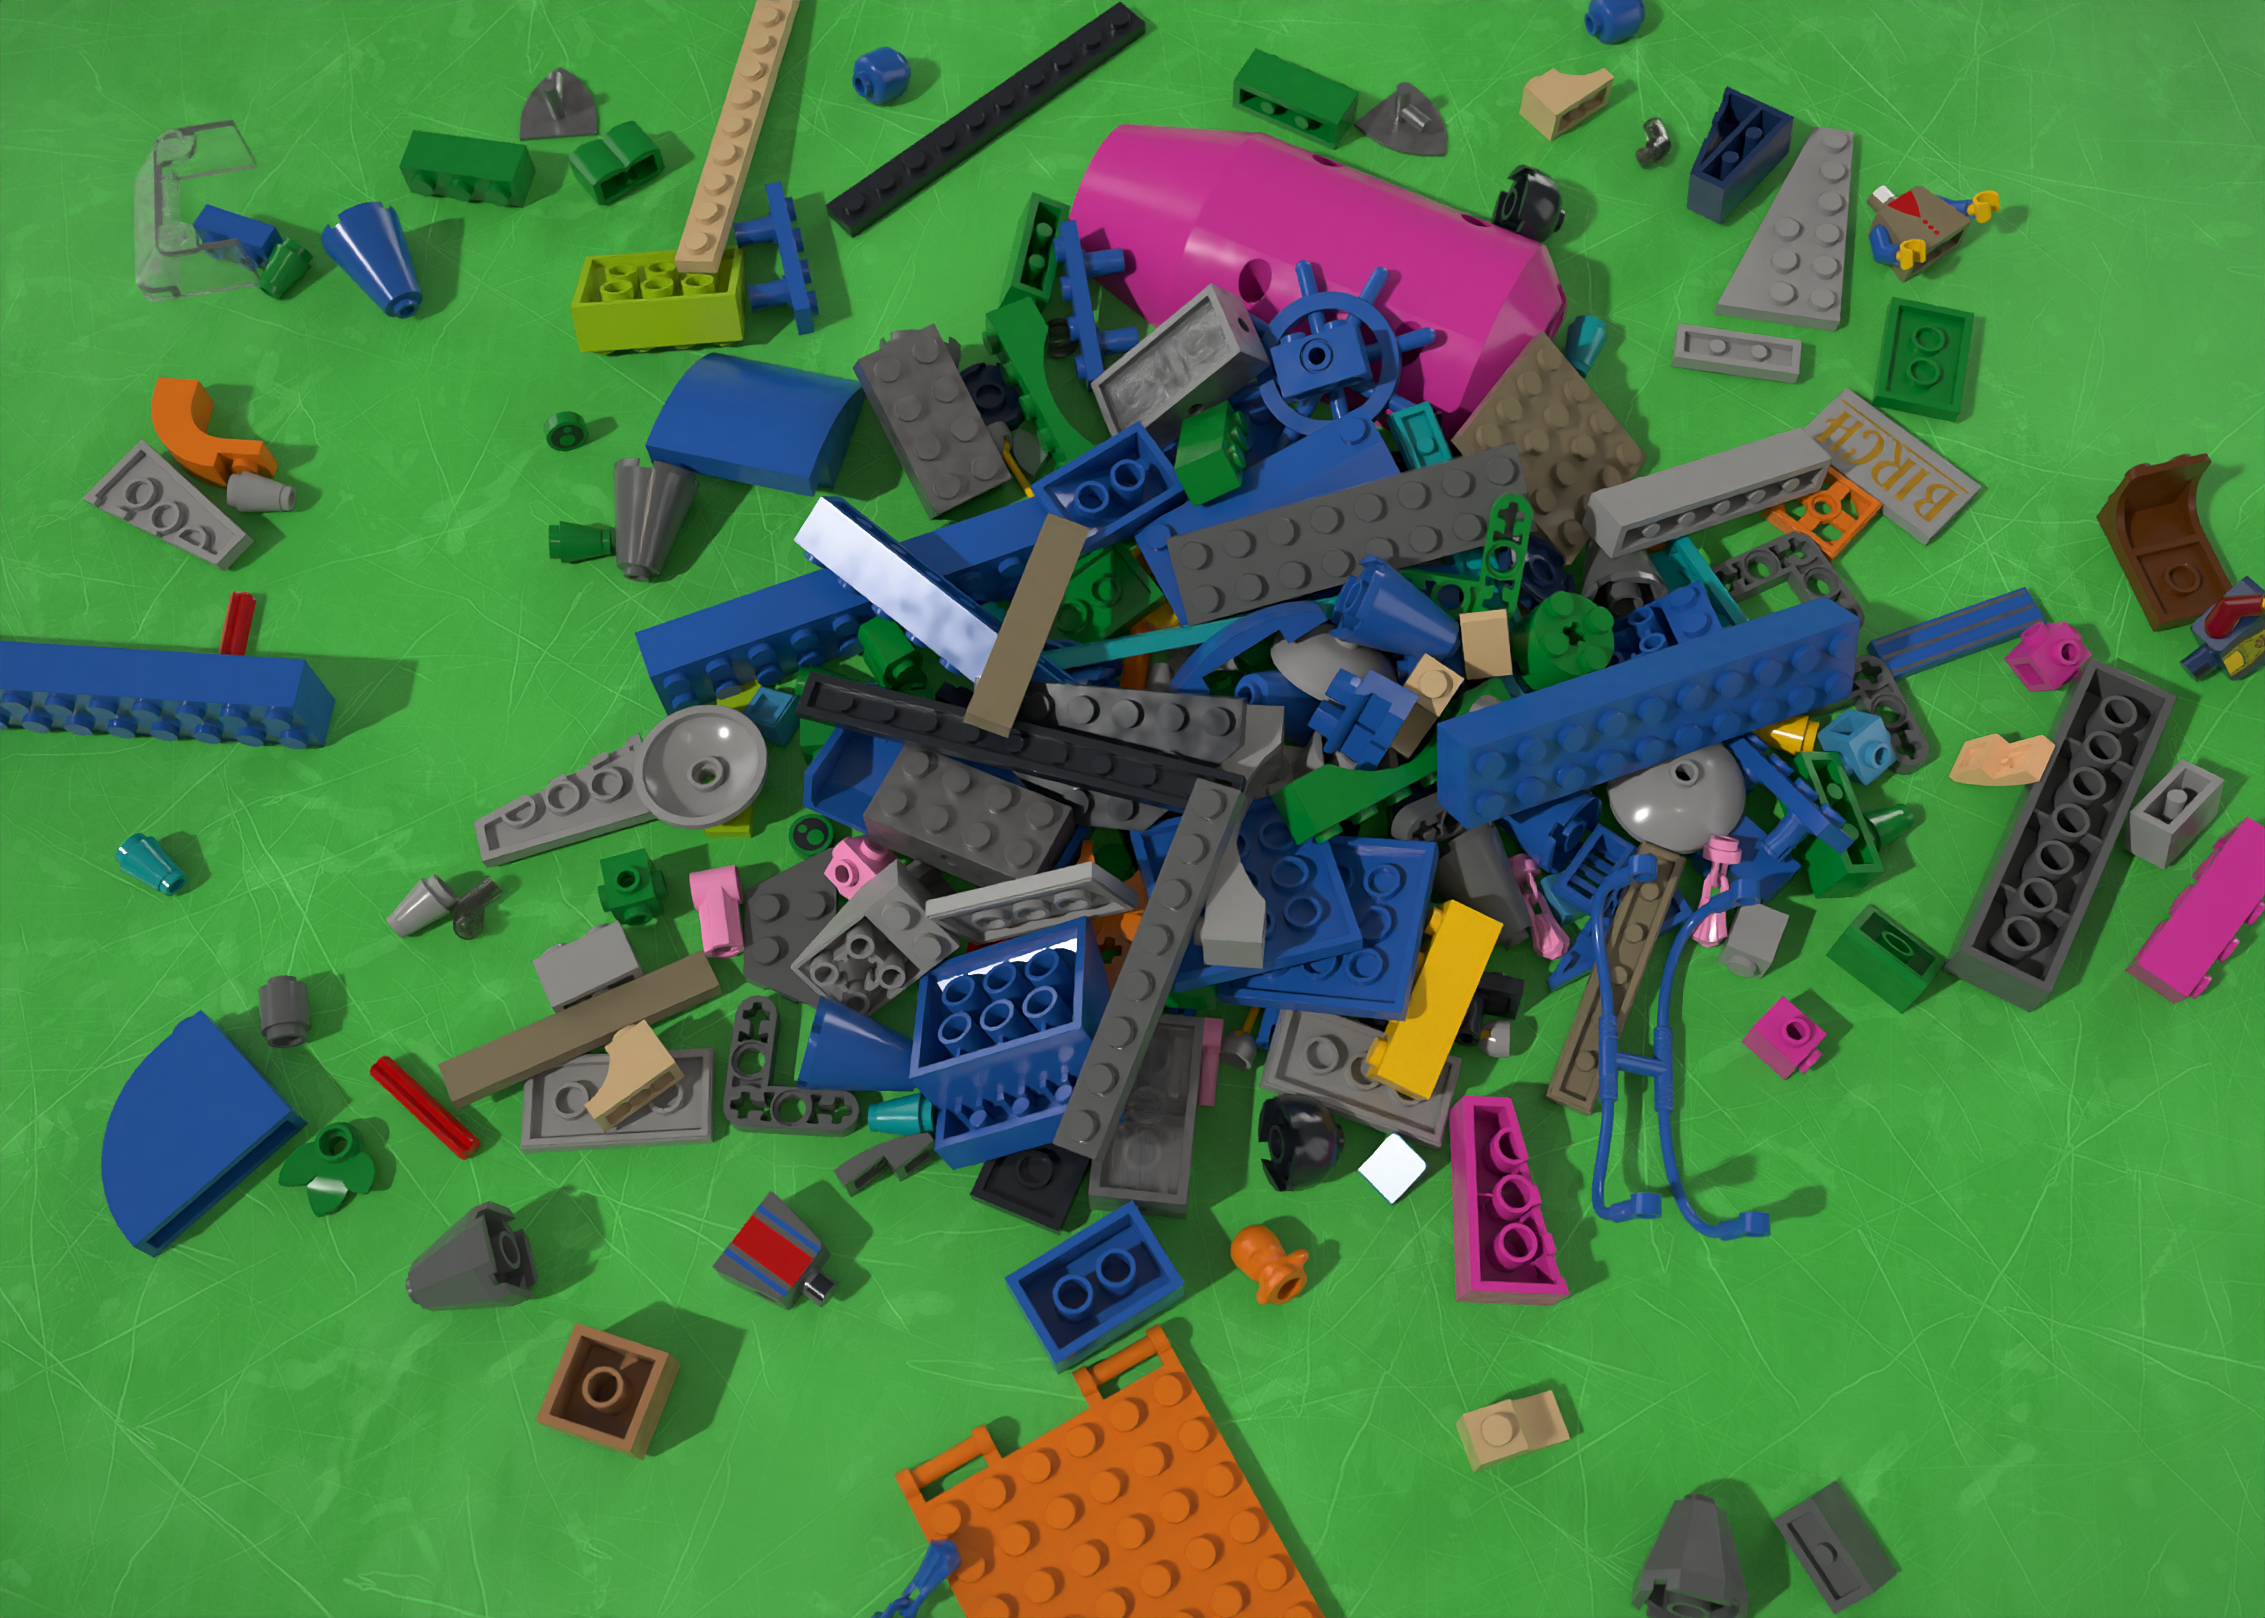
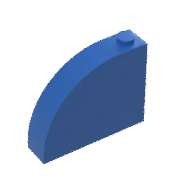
M202 1010L178 1023L173 1033L148 1054L135 1069L114 1104L103 1139L101 1156L102 1181L110 1212L132 1246L153 1258L308 1124L223 1028Z

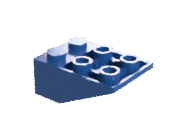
M1697 580L1685 587H1680L1662 598L1645 606L1638 607L1632 612L1615 619L1612 627L1614 651L1609 664L1605 668L1723 630L1700 581Z

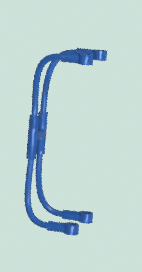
M1648 854L1630 856L1628 858V865L1609 873L1607 879L1600 884L1595 892L1591 908L1592 938L1602 1006V1016L1598 1019L1599 1101L1602 1102V1117L1592 1181L1591 1196L1593 1209L1600 1218L1612 1220L1615 1223L1634 1219H1658L1662 1217V1196L1656 1193L1631 1194V1199L1614 1203L1609 1208L1604 1203L1605 1178L1614 1119V1102L1618 1101L1617 1077L1619 1070L1654 1077V1110L1658 1112L1664 1167L1675 1202L1687 1222L1702 1235L1710 1238H1720L1723 1241L1743 1237H1768L1771 1235L1770 1214L1765 1212H1742L1739 1214V1218L1721 1221L1717 1226L1707 1224L1696 1214L1688 1201L1679 1177L1672 1142L1670 1113L1674 1110L1673 1030L1669 1027V1010L1673 980L1679 958L1690 935L1707 916L1714 912L1722 913L1737 906L1759 904L1761 901L1760 882L1754 879L1734 880L1731 882V889L1712 896L1709 902L1697 909L1681 927L1669 951L1662 975L1658 1000L1657 1027L1654 1028V1058L1618 1051V1019L1614 1016L1612 986L1604 938L1603 909L1609 892L1612 889H1622L1635 882H1651L1658 878L1657 857Z

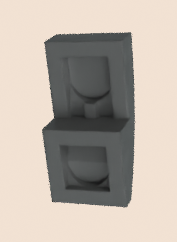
M929 1133L895 1138L878 1144L849 1159L836 1168L834 1173L850 1197L854 1196L888 1168L891 1169L901 1182L937 1154L934 1150L935 1142Z

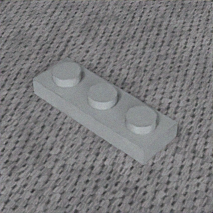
M1678 323L1674 335L1671 366L1795 384L1800 370L1802 340Z

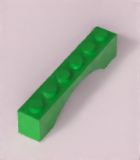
M1031 296L986 313V331L982 332V339L988 353L991 356L996 354L1001 363L1000 371L1005 384L1009 388L1014 386L1019 395L1018 403L1023 416L1027 421L1033 420L1038 429L1036 434L1039 444L1046 454L1051 452L1056 461L1055 470L1096 447V445L1086 440L1067 422L1052 398L1047 386L1043 366L1047 354L1049 328Z
M1496 676L1449 702L1440 714L1438 723L1467 714L1476 700L1484 695H1491L1502 702L1512 698L1500 677ZM1437 726L1427 744L1407 764L1377 771L1350 770L1326 764L1272 794L1271 798L1297 845L1313 837L1319 845L1343 832L1339 824L1342 821L1350 818L1353 825H1356L1378 813L1374 804L1385 799L1388 807L1412 795L1413 792L1409 786L1419 781L1422 788H1425L1436 782Z

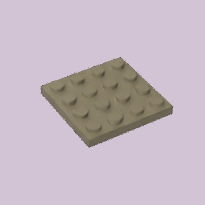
M1544 331L1534 336L1451 440L1463 455L1506 443H1516L1537 531L1530 534L1548 542L1563 557L1566 563L1562 567L1574 561L1591 537L1582 527L1591 493L1631 481L1648 458Z

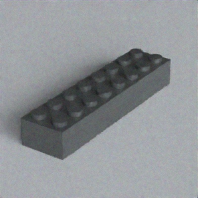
M1506 443L1166 537L1167 547L1189 626L1345 584L1350 574L1357 578L1360 576L1365 567L1359 565V562L1370 554L1384 559L1397 570L1484 546L1490 509L1493 501L1499 495L1505 492H1517L1526 497L1531 505L1516 443ZM1509 502L1507 509L1499 510L1498 515H1502L1505 518L1504 534L1494 531L1493 538L1506 536L1513 538L1522 535L1513 536L1512 534L1515 518H1523L1525 514L1518 511L1516 502ZM1533 510L1530 533L1537 531Z
M2090 657L2079 671L2078 676L2071 681L2046 736L2055 745V748L2039 782L2024 785L1942 970L2027 1012L2034 1010L2050 995L2177 699L2176 695Z

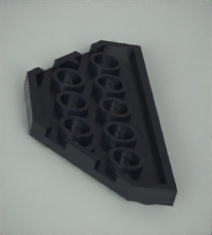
M981 676L975 677L974 692ZM1031 680L1015 720L1217 769L1245 745L1248 698ZM1014 772L1028 790L1072 807L1075 825L1144 832L1169 811Z

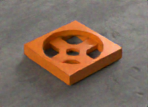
M1829 466L1823 481L1825 484L1832 485L1827 491L1821 490L1796 498L1798 502L1805 506L1806 511L1798 522L1786 514L1785 502L1763 509L1761 517L1785 534L1800 532L1810 536L1831 564L1879 513L1883 503ZM1846 496L1851 499L1855 506L1857 520L1841 510V501ZM1819 502L1828 504L1831 509L1830 513H1818L1815 510V504ZM1820 523H1829L1842 532L1843 535L1835 541H1824L1812 532Z

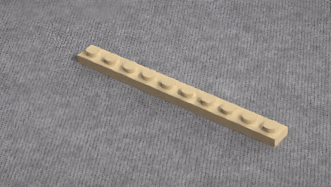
M800 0L756 1L674 260L679 272H718Z

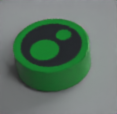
M559 412L547 419L544 424L547 443L552 449L557 451L577 449L588 438L585 421L581 415L575 412Z
M803 815L796 819L789 829V842L794 853L801 859L807 860L828 848H834L835 833L833 827L821 815Z

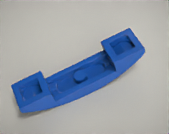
M1317 601L1288 602L1255 611L1224 627L1199 646L1177 671L1166 691L1209 694L1211 691L1205 675L1277 630L1281 631L1289 644L1328 619Z

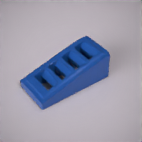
M1599 823L1551 891L1591 916L1592 902L1597 888L1577 876L1576 873L1580 872L1600 885L1607 879L1609 873L1628 865V858L1635 854L1638 847ZM1592 852H1597L1598 854L1605 857L1615 865L1612 867L1611 865L1604 862L1597 856L1593 855ZM1585 861L1606 873V878L1585 865ZM1569 882L1592 895L1591 899L1569 887Z

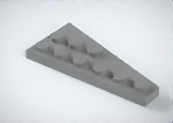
M1814 126L1718 301L1714 314L1836 331L1840 322L1853 131Z

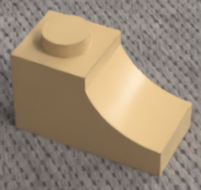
M1552 68L1540 77H1533L1525 85L1522 92L1523 97L1519 114L1551 142L1608 104L1614 76L1605 68L1586 75H1567Z
M1425 653L1402 685L1404 688L1419 695V698L1389 748L1408 760L1433 723L1440 716L1464 678Z
M645 1019L637 1025L631 1024L619 1030L614 1035L612 1042L604 1047L609 1053L610 1058L608 1074L600 1090L584 1106L606 1133L685 1077Z
M1552 1390L1521 1399H1508L1462 1414L1456 1422V1427L1473 1473L1570 1440Z

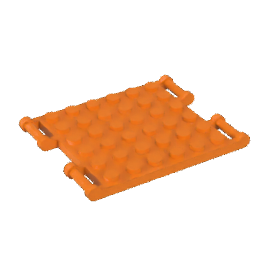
M1159 1324L1145 1330V1337L1093 1367L1087 1369L1083 1366L1072 1372L1071 1374L1089 1409L1008 1456L1001 1458L983 1423L970 1431L973 1436L912 1471L907 1467L894 1475L928 1543L930 1544L931 1540L943 1539L952 1540L957 1545V1550L961 1557V1565L946 1579L966 1618H1325ZM1155 1353L1157 1354L1163 1366L1103 1400L1097 1389L1098 1386ZM980 1454L984 1456L988 1464L987 1468L930 1501H925L920 1491L921 1488Z

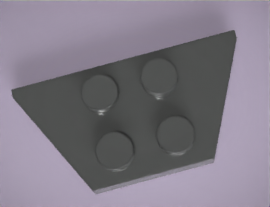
M828 848L747 889L745 895L743 976L746 982L764 990H773L778 992L782 998L796 1004L801 1002L817 1009L820 996L791 969V964L839 912V891L824 874L833 858L832 851L834 848Z

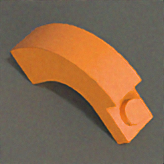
M158 377L151 404L153 425L163 444L185 472L200 482L227 489L228 481L233 473L241 474L243 471H248L262 477L274 478L278 463L263 441L225 439L207 435V428L215 403L199 380Z

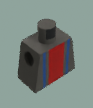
M772 1191L768 1193L712 1266L727 1282L785 1310H790L802 1294L818 1306L824 1307L834 1296L839 1286V1282L821 1270L830 1257L826 1246Z

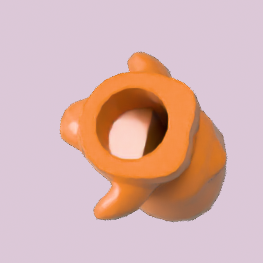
M1253 1224L1237 1233L1231 1244V1258L1246 1276L1259 1284L1256 1300L1260 1305H1266L1270 1302L1276 1305L1287 1303L1295 1298L1306 1285L1307 1275L1303 1270V1265L1309 1257L1306 1249H1298L1290 1255H1286L1276 1234L1265 1225Z

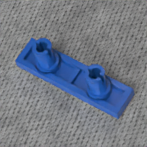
M781 182L765 184L770 213H767L768 217L738 223L733 222L738 249L760 243L773 242L774 245L778 244L785 275L782 276L781 280L752 286L746 285L752 312L758 309L788 305V308H793L798 334L815 333L812 316L819 315L815 292H807L805 284L812 283L807 259L799 260L798 253L804 252L800 228L792 229L790 222L797 221L792 197L784 198Z
M1072 220L1060 222L1059 237L1053 238L1056 262H1064L1066 276L1060 277L1063 301H1071L1074 316L1067 317L1070 340H1078L1081 355L1074 356L1078 381H1086L1087 392L1089 393L1093 392L1090 383L1104 372L1102 365L1104 356L1128 353L1139 343L1136 326L1101 332L1099 328L1095 327L1087 282H1090L1092 277L1125 273L1124 255L1122 247L1086 253L1085 249H1081L1077 222Z
M1753 731L1722 741L1738 758L1736 762L1744 778L1746 796L1759 783L1761 785L1765 784L1788 807L1785 810L1788 814L1764 840L1759 842V845L1775 860L1782 863L1787 855L1809 834L1816 835L1841 855L1854 842L1841 828L1847 821L1826 802L1819 807L1815 801L1820 795L1800 777L1793 782L1789 776L1794 770L1775 753L1768 757L1764 752L1769 746Z

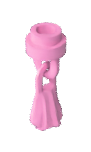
M1711 835L1710 842L1704 844L1702 857L1712 861L1711 873L1704 880L1698 909L1709 902L1711 887L1719 888L1721 886L1720 893L1729 889L1728 878L1726 877L1728 864H1739L1742 850L1738 848V839L1723 835ZM1726 911L1722 913L1714 912L1707 916L1692 932L1691 938L1707 948L1719 945L1721 940L1728 937Z
M1526 853L1515 855L1509 858V862L1533 923L1530 925L1533 949L1537 956L1551 960L1562 958L1569 950L1570 938L1557 923L1546 898L1537 890L1534 879L1540 875V868ZM1525 883H1528L1529 890L1526 889ZM1539 902L1543 913L1535 915L1531 906Z

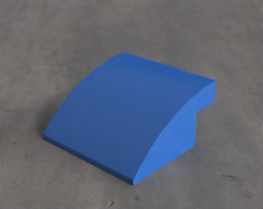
M712 352L694 363L678 381L663 405L645 446L652 464L654 460L665 462L694 473L814 497L818 486L834 489L866 394L859 381Z
M1086 915L940 961L920 977L909 1079L938 1110L934 1150L952 1170L1053 1142L1111 997L1091 921ZM1124 1109L1118 1124L1125 1122Z

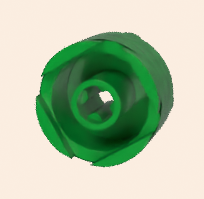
M1564 591L1555 592L1513 626L1509 635L1512 664L1517 661L1524 673L1520 677L1528 686L1536 691L1604 669L1609 664L1614 651V635L1612 631L1614 619L1608 609L1597 606L1591 600L1579 594Z

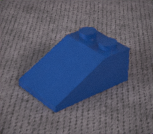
M1140 421L1031 485L1032 492L1048 513L1090 528L1080 556L1134 537L1132 532L1183 505L1187 500V494L1174 472L1173 465Z

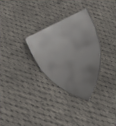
M561 67L550 72L537 85L523 107L519 129L520 141L597 135L596 108L588 89L577 77Z
M1409 82L1399 83L1393 94L1354 123V126L1368 138L1393 151L1420 157L1445 156L1446 133L1442 118L1434 104Z

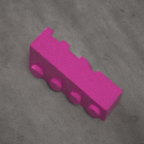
M2248 816L2218 838L2212 847L2214 851L2198 866L2191 876L2197 880L2196 884H2189L2176 897L2167 912L2171 915L2169 920H2162L2155 927L2125 970L2173 1004L2186 999L2188 996L2196 999L2204 991L2212 979L2206 973L2216 959L2222 963L2230 956L2240 942L2239 939L2234 937L2235 933L2243 923L2248 926L2252 925L2265 909V902L2261 900L2265 895V827Z
M1463 1095L1449 1111L1456 1302L1553 1306L1567 1297L1569 1292L1565 1278L1560 1277L1554 1256L1557 1251L1552 1234L1547 1233L1540 1209L1542 1204L1537 1185H1533L1527 1165L1529 1157L1512 1099Z

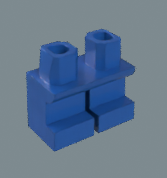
M1340 668L1325 695L1345 706V711L1323 699L1307 726L1328 738L1322 751L1331 754L1340 751L1357 762L1354 770L1375 771L1418 700L1419 695L1371 669L1365 678L1361 679Z

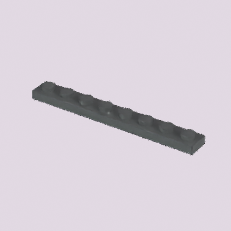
M1197 778L1052 1142L1053 1144L1103 1163L1245 802L1246 796L1242 791Z

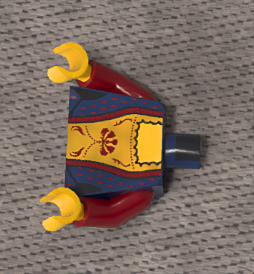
M2249 576L2239 581L2192 624L2190 630L2199 648L2179 663L2193 680L2198 682L2215 668H2218L2229 680L2235 681L2257 667L2265 665V590Z

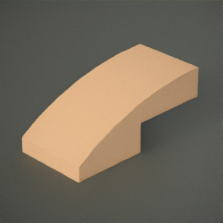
M1998 733L1965 741L1949 777L1954 782L1982 786H2013L2039 782L2055 745L2044 735L2008 743Z

